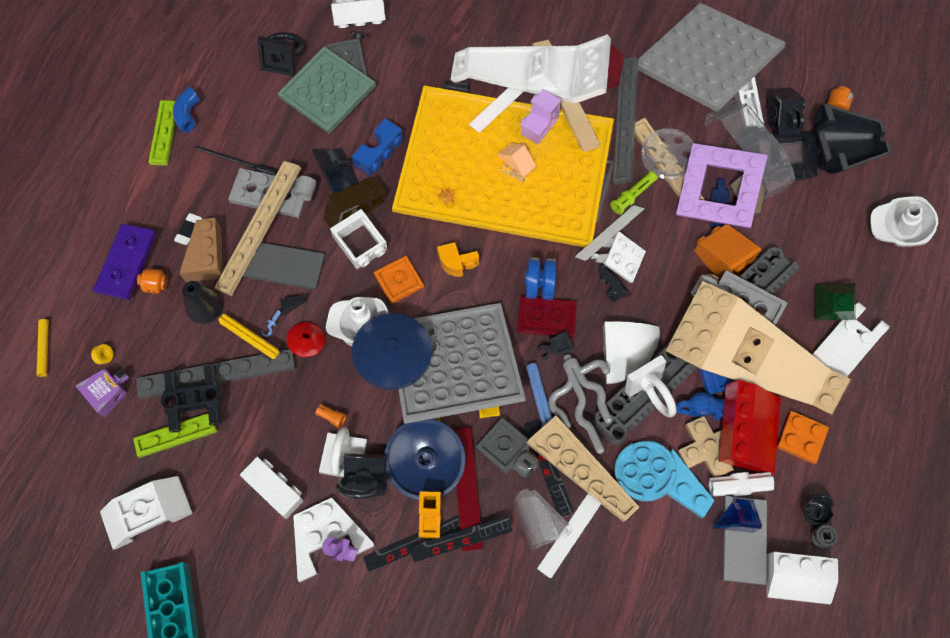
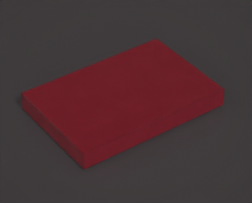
M520 296L517 334L555 337L563 332H567L569 338L574 339L577 301L543 300L538 297L536 299H527L526 296Z

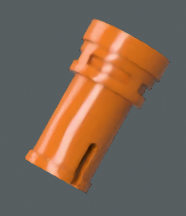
M320 404L316 410L317 416L330 421L337 428H341L347 418V414L338 410L335 411L324 404Z

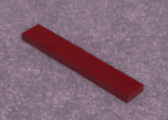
M471 427L454 429L461 438L466 453L465 470L456 485L460 530L481 524ZM483 542L463 547L462 551L483 550Z

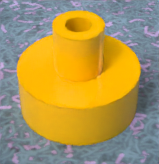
M101 344L92 349L91 356L95 363L102 365L112 360L113 351L110 346Z

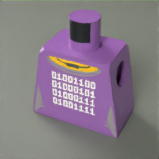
M103 369L80 382L76 387L96 412L105 418L126 396L127 392L122 388L121 384L128 380L129 376L122 369L113 376Z

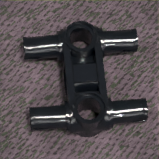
M215 365L204 366L205 384L182 389L177 388L176 372L164 373L165 390L162 393L161 405L164 407L165 415L168 416L170 433L181 432L180 414L182 412L208 409L209 425L218 426L222 424L220 407H222L224 395L221 391V384L217 382ZM216 391V397L209 400V394ZM176 398V403L173 406H169L170 400Z

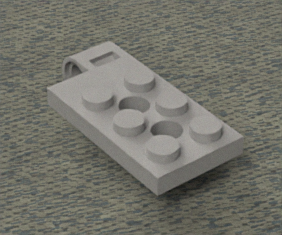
M727 270L719 283L709 276L701 275L691 292L695 296L702 281L707 282L737 297L746 298L748 305L754 310L757 306L763 307L765 314L762 316L775 326L787 305V302Z

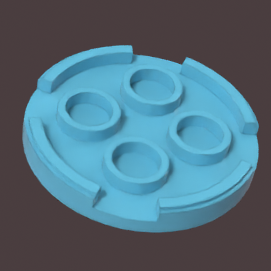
M643 441L630 444L621 451L615 463V476L617 483L631 498L638 501H654L665 496L672 489L676 480L677 469L674 458L667 448L657 442Z

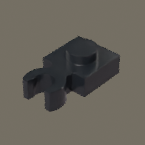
M567 332L549 339L551 345L538 347V351L546 349L548 352L546 356L542 357L543 360L550 358L553 352L558 357L574 349Z

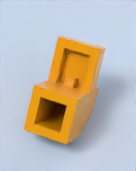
M455 242L437 247L441 267L451 276L462 277L463 269L470 270L479 265L477 251L459 255Z
M420 492L419 538H440L441 492Z

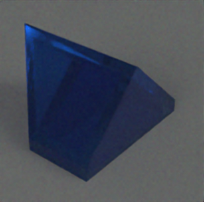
M733 498L732 503L712 529L754 533L762 528V523L754 500Z

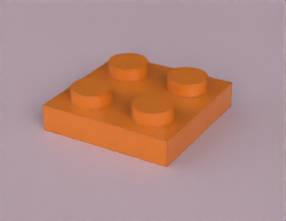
M790 411L777 448L807 462L816 464L829 427Z

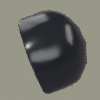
M824 493L810 495L804 500L802 505L803 517L811 525L818 527L826 525L834 517L832 507L835 503L829 495Z

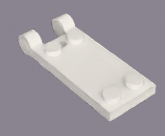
M859 302L856 303V319L866 309ZM841 320L812 355L832 371L847 377L890 326L881 320L870 331L857 320Z

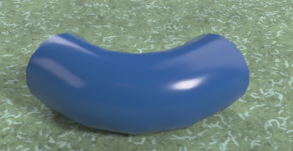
M191 87L185 89L177 97L173 106V119L183 133L192 131L196 126L191 110L200 102V99Z

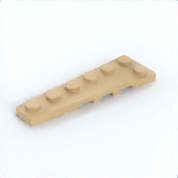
M557 416L552 418L526 442L623 522L639 508L634 500Z

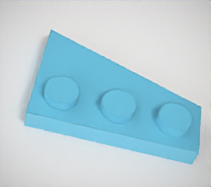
M672 449L670 453L676 464L677 476L672 489L667 495L699 517L704 518L714 499Z

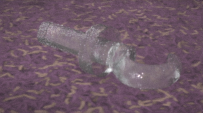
M507 164L501 167L503 174H510L511 178H517L522 182L525 181V178L519 175L516 169L504 171L503 169L508 166Z

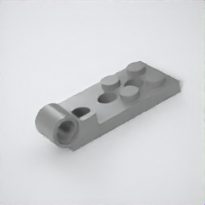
M240 168L228 198L229 202L258 209L265 196V192L268 191L275 176ZM308 176L296 177L287 193L291 194V198L283 201L277 213L299 218L305 201L312 199L317 182ZM251 186L257 187L254 192H248L247 190Z

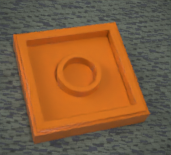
M407 255L373 272L391 305L424 288L423 282Z

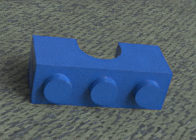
M385 118L374 130L375 140L380 145L375 148H369L362 144L352 155L353 165L370 177L380 169L383 161L388 159L395 147L400 146L403 141L402 129Z

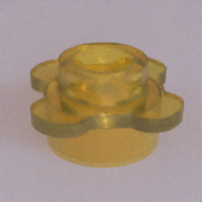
M440 188L442 191L438 194L439 197L447 205L451 202L455 204L452 200L454 195L448 189L444 191Z

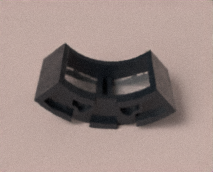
M757 126L740 132V151L768 155L763 175L766 176V180L782 181V178H793V181L817 177L816 138L810 132L803 131L800 134L778 136L775 133L764 131Z

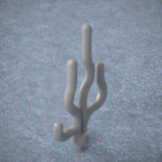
M566 355L563 358L565 361L563 368L568 379L564 386L555 390L548 399L549 409L569 429L571 424L562 409L556 406V400L569 392L573 387L578 397L574 414L575 419L580 426L587 430L597 453L602 454L604 447L595 428L582 415L586 404V397L581 385L596 391L598 395V409L605 423H611L612 417L605 405L606 394L601 385L588 381L584 375L597 367H600L602 372L608 375L610 368L603 360H594L580 367L577 359H572L571 355Z

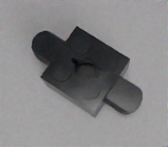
M792 87L770 89L768 125L778 136L800 134L801 129L804 127V114L802 113V110L805 109L804 98Z

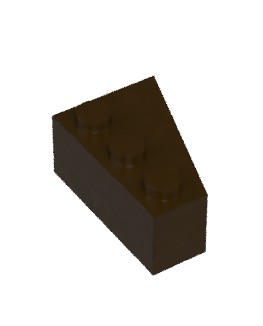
M372 177L364 179L356 185L348 186L340 192H334L327 198L323 219L332 228L360 209L366 215L383 204L386 191Z

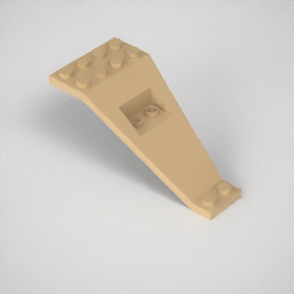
M702 281L666 349L668 353L702 370L729 379L757 384L769 392L815 406L833 415L851 379L829 369L742 299ZM756 339H760L761 343L758 346L754 345V341ZM746 357H751L750 363H745Z

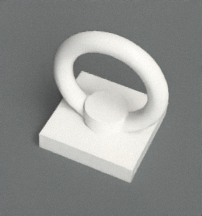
M660 355L627 375L625 392L630 398L641 390L646 391L654 406L663 415L673 417L676 414V404L670 391L660 380L666 364V360ZM654 386L659 390V392L663 396L667 404V407L661 402V400L657 396L653 388Z
M346 427L340 428L337 434L327 433L319 473L344 477V455L365 454L367 439L350 437L349 430Z

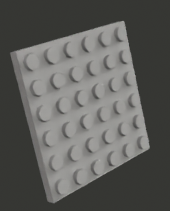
M699 3L638 59V71L718 112L785 48V42Z
M501 303L414 318L426 329L430 336L432 359L426 373L417 382L406 388L399 389L404 424L525 401Z

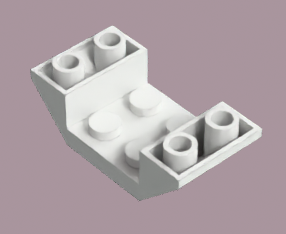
M178 476L151 481L112 499L100 511L113 550L133 542V536L168 520L174 523L193 514Z

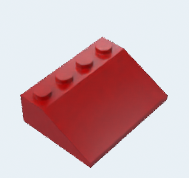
M736 380L726 385L719 462L760 473L771 472L772 476L775 475L781 398L757 384L742 380Z

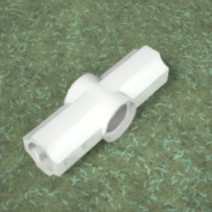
M744 472L727 477L710 478L708 486L712 497L733 494L734 496H745L754 492L774 490V478L771 472L757 474Z

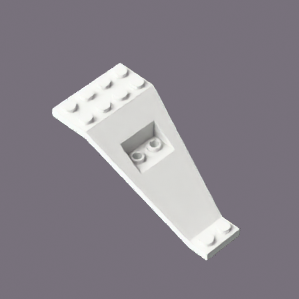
M607 34L578 46L468 47L455 53L451 80L459 82L471 78L533 94H539L544 89L562 101L575 104L606 93L611 38Z

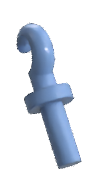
M279 310L276 311L271 320L268 319L267 321L269 323L266 327L269 328V333L264 334L261 330V334L264 337L272 334V326H276L275 322L282 313Z

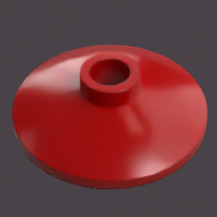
M301 322L294 325L288 331L286 338L287 346L292 353L299 357H313L324 348L325 334L316 324ZM303 335H308L310 337L306 339L303 337Z

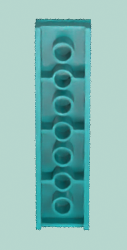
M181 562L176 565L141 572L148 638H199L189 563Z

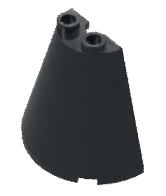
M824 104L819 109L813 120L815 126L814 130L810 131V133L816 138L817 166L829 174L841 173L892 153L889 142H884L883 140L885 129L880 120L828 104Z

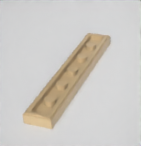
M643 118L635 122L636 139L680 198L686 173L648 121Z

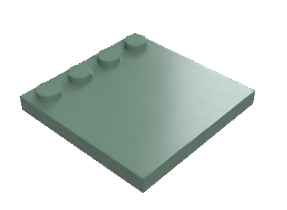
M324 46L277 94L280 99L330 134L374 89L376 84L375 81Z

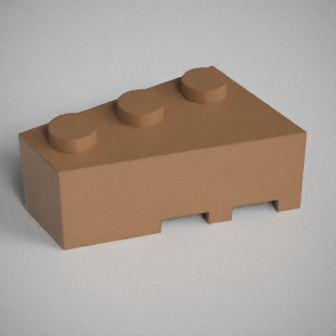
M216 218L200 219L195 222L179 273L185 282L217 279L223 273L221 227Z

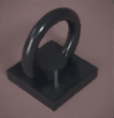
M278 32L268 37L259 36L257 42L260 70L294 76L296 73L295 57L300 55L305 48L303 39L289 32ZM279 39H289L295 41L298 44V46L294 49V43L282 41Z
M345 454L344 477L338 480L336 484L337 491L342 496L351 499H370L377 496H385L387 487L386 455Z

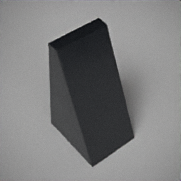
M305 296L280 299L283 316L306 302Z

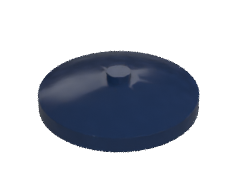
M388 313L376 316L367 321L355 335L352 344L354 366L358 374L374 387L385 390L406 388L417 382L429 368L432 359L430 336L417 320L407 315Z
M436 419L422 420L400 426L390 437L384 454L386 455V473L391 483L402 494L419 500L420 492H441V497L449 493L460 481L466 465V453L461 438L453 428Z

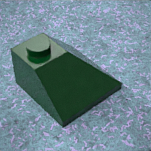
M856 283L816 284L815 321L856 320Z

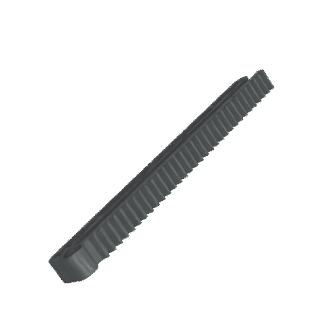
M772 247L747 269L740 278L746 281L752 278V282L749 283L774 295L776 291L799 270V266L796 262L791 264L784 257V253L780 248ZM739 297V298L742 299L745 303L748 304L746 298H744V297ZM667 345L655 358L662 355L666 360L663 376L660 380L672 394L698 367L676 356L675 359L669 358L666 351ZM625 385L605 404L612 417V422L609 424L605 423V421L601 423L599 420L603 419L600 411L596 413L593 419V426L612 445L622 444L627 437V429L633 431L642 420H645L656 409L646 391L641 390L625 400L624 398L627 395ZM654 386V391L656 392L661 402H663V396L661 395L659 390ZM612 404H619L622 410H614ZM619 431L622 434V438H615L612 432Z

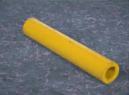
M47 319L38 320L36 376L39 377L47 376L49 320Z

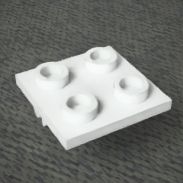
M616 232L615 237L603 245V247H610L609 253L600 255L594 253L591 259H596L595 262L603 263L629 283H633L646 251L622 233Z

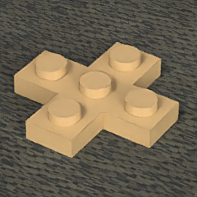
M704 416L685 425L694 443L677 452L688 468L705 462L713 478L721 477L733 471L731 465L719 462L722 430L713 433Z

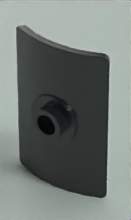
M342 148L332 150L312 149L333 193L340 192L348 186L359 183Z

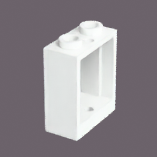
M361 209L330 228L332 237L356 269L367 266L372 259L381 257L388 250L386 241ZM364 225L377 242V245L356 258L342 238Z

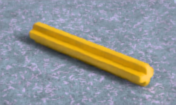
M222 314L219 317L221 325L270 358L276 359L279 356L278 348L227 314Z

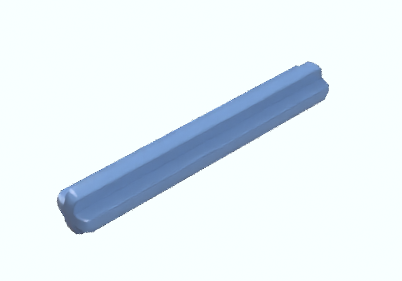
M531 363L527 365V372L542 426H545L552 417L537 364Z

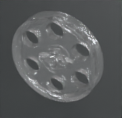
M664 128L656 130L646 138L641 151L643 164L649 172H654L659 178L667 180L681 178L685 176L689 158L683 157L682 153H691L694 142L687 134L677 129ZM661 136L665 139V142L659 143L655 138ZM680 138L683 143L676 144L673 139ZM652 149L656 154L650 156L646 153V150ZM655 164H662L664 169L657 170ZM680 165L683 170L680 172L675 171L673 166Z

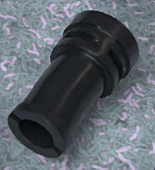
M445 80L443 89L469 93L470 83H457Z

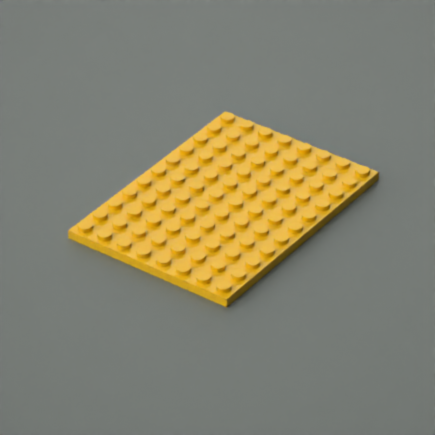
M429 86L423 87L392 207L393 212L580 247H586L593 241L614 122L613 118L585 114L600 146L597 149L582 152L563 111L560 109L558 120L538 145L521 135L520 123L524 117L529 116L532 104L513 101L481 132H477L469 124L497 98ZM510 143L525 145L536 164V168L525 178H522L498 156V153Z

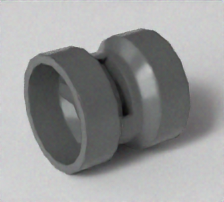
M829 525L815 528L810 533L811 543L821 549L834 545L838 537L836 530Z

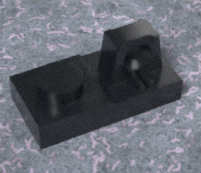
M602 265L597 270L601 274L599 278L605 284L609 283L612 285L606 294L612 302L615 303L621 298H628L632 294L607 266Z

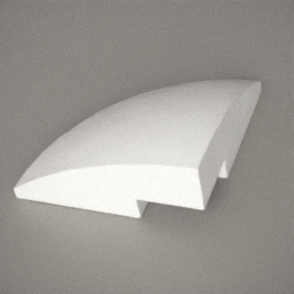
M604 322V361L610 368V373L605 375L606 384L627 380V375L651 361L659 342L660 330L658 326L633 322Z

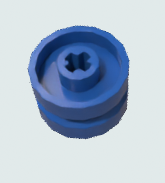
M529 257L525 276L527 299H536L538 297V290L541 288L542 299L553 300L556 259L546 258L543 270H540V259Z

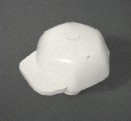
M922 197L897 198L873 210L870 219L872 235L878 240L891 242L897 247L921 246L926 244L936 232L938 216L933 206Z
M355 297L351 300L340 301L333 304L329 310L326 330L331 336L343 339L346 344L352 346L355 335L367 321L389 312L384 302L378 298Z

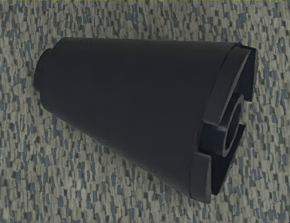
M189 281L183 286L184 308L189 319L198 324H208L213 322L217 316H220L223 310V299L217 291L197 281Z

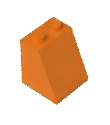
M726 224L723 227H716L708 237H701L696 242L697 246L694 250L720 281L726 270L737 275L749 267L760 253L761 248Z

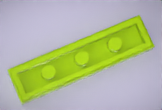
M160 100L148 161L150 165L168 166L176 126L173 119L175 101Z
M207 413L181 422V432L170 433L169 428L165 427L135 437L133 440L137 457L142 458L216 433L217 428L216 426L209 425Z

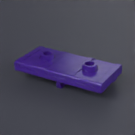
M120 224L118 233L92 291L97 294L129 301L136 286L137 277L141 274L157 233L145 228Z

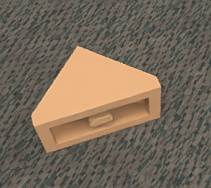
M510 143L498 153V156L522 178H525L536 168V164L525 145Z

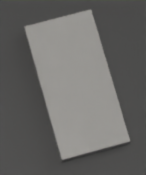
M725 496L722 580L766 585L767 501Z

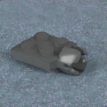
M503 418L476 446V449L505 474L513 470L521 477L527 478L531 475V469L534 471L539 464L538 458L529 451L530 446L526 443L528 439Z

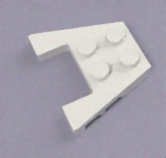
M332 498L294 515L297 576L299 582L317 575L310 554L321 549L324 540L329 537L341 539L349 535L354 548L358 549L357 554L375 546Z

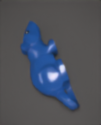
M700 392L693 395L689 400L677 403L676 412L699 418L703 416L706 418V415H712L713 420H720L723 417L725 398L724 400L717 399L708 393ZM683 407H687V408H689V411H688V410H684V409H682V408H683Z

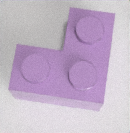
M544 89L539 94L534 95L531 101L532 108L528 117H524L520 123L521 135L538 145L558 120L561 99Z

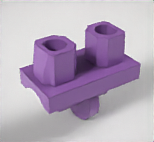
M329 537L322 544L323 552L331 556L330 559L334 561H342L344 559L354 562L358 552L357 548L349 546L350 541L347 539Z

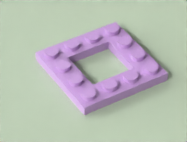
M693 143L676 215L751 229L768 155ZM707 166L744 172L736 206L700 200Z

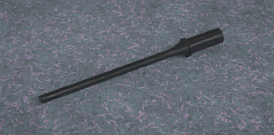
M195 147L196 150L254 168L257 172L274 176L278 172V170L263 166L262 164L254 165L205 148Z

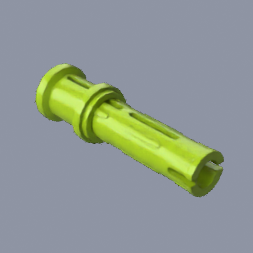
M652 171L648 172L633 187L623 191L618 199L610 202L612 210L621 215L626 207L635 203L636 197L657 180L656 174Z

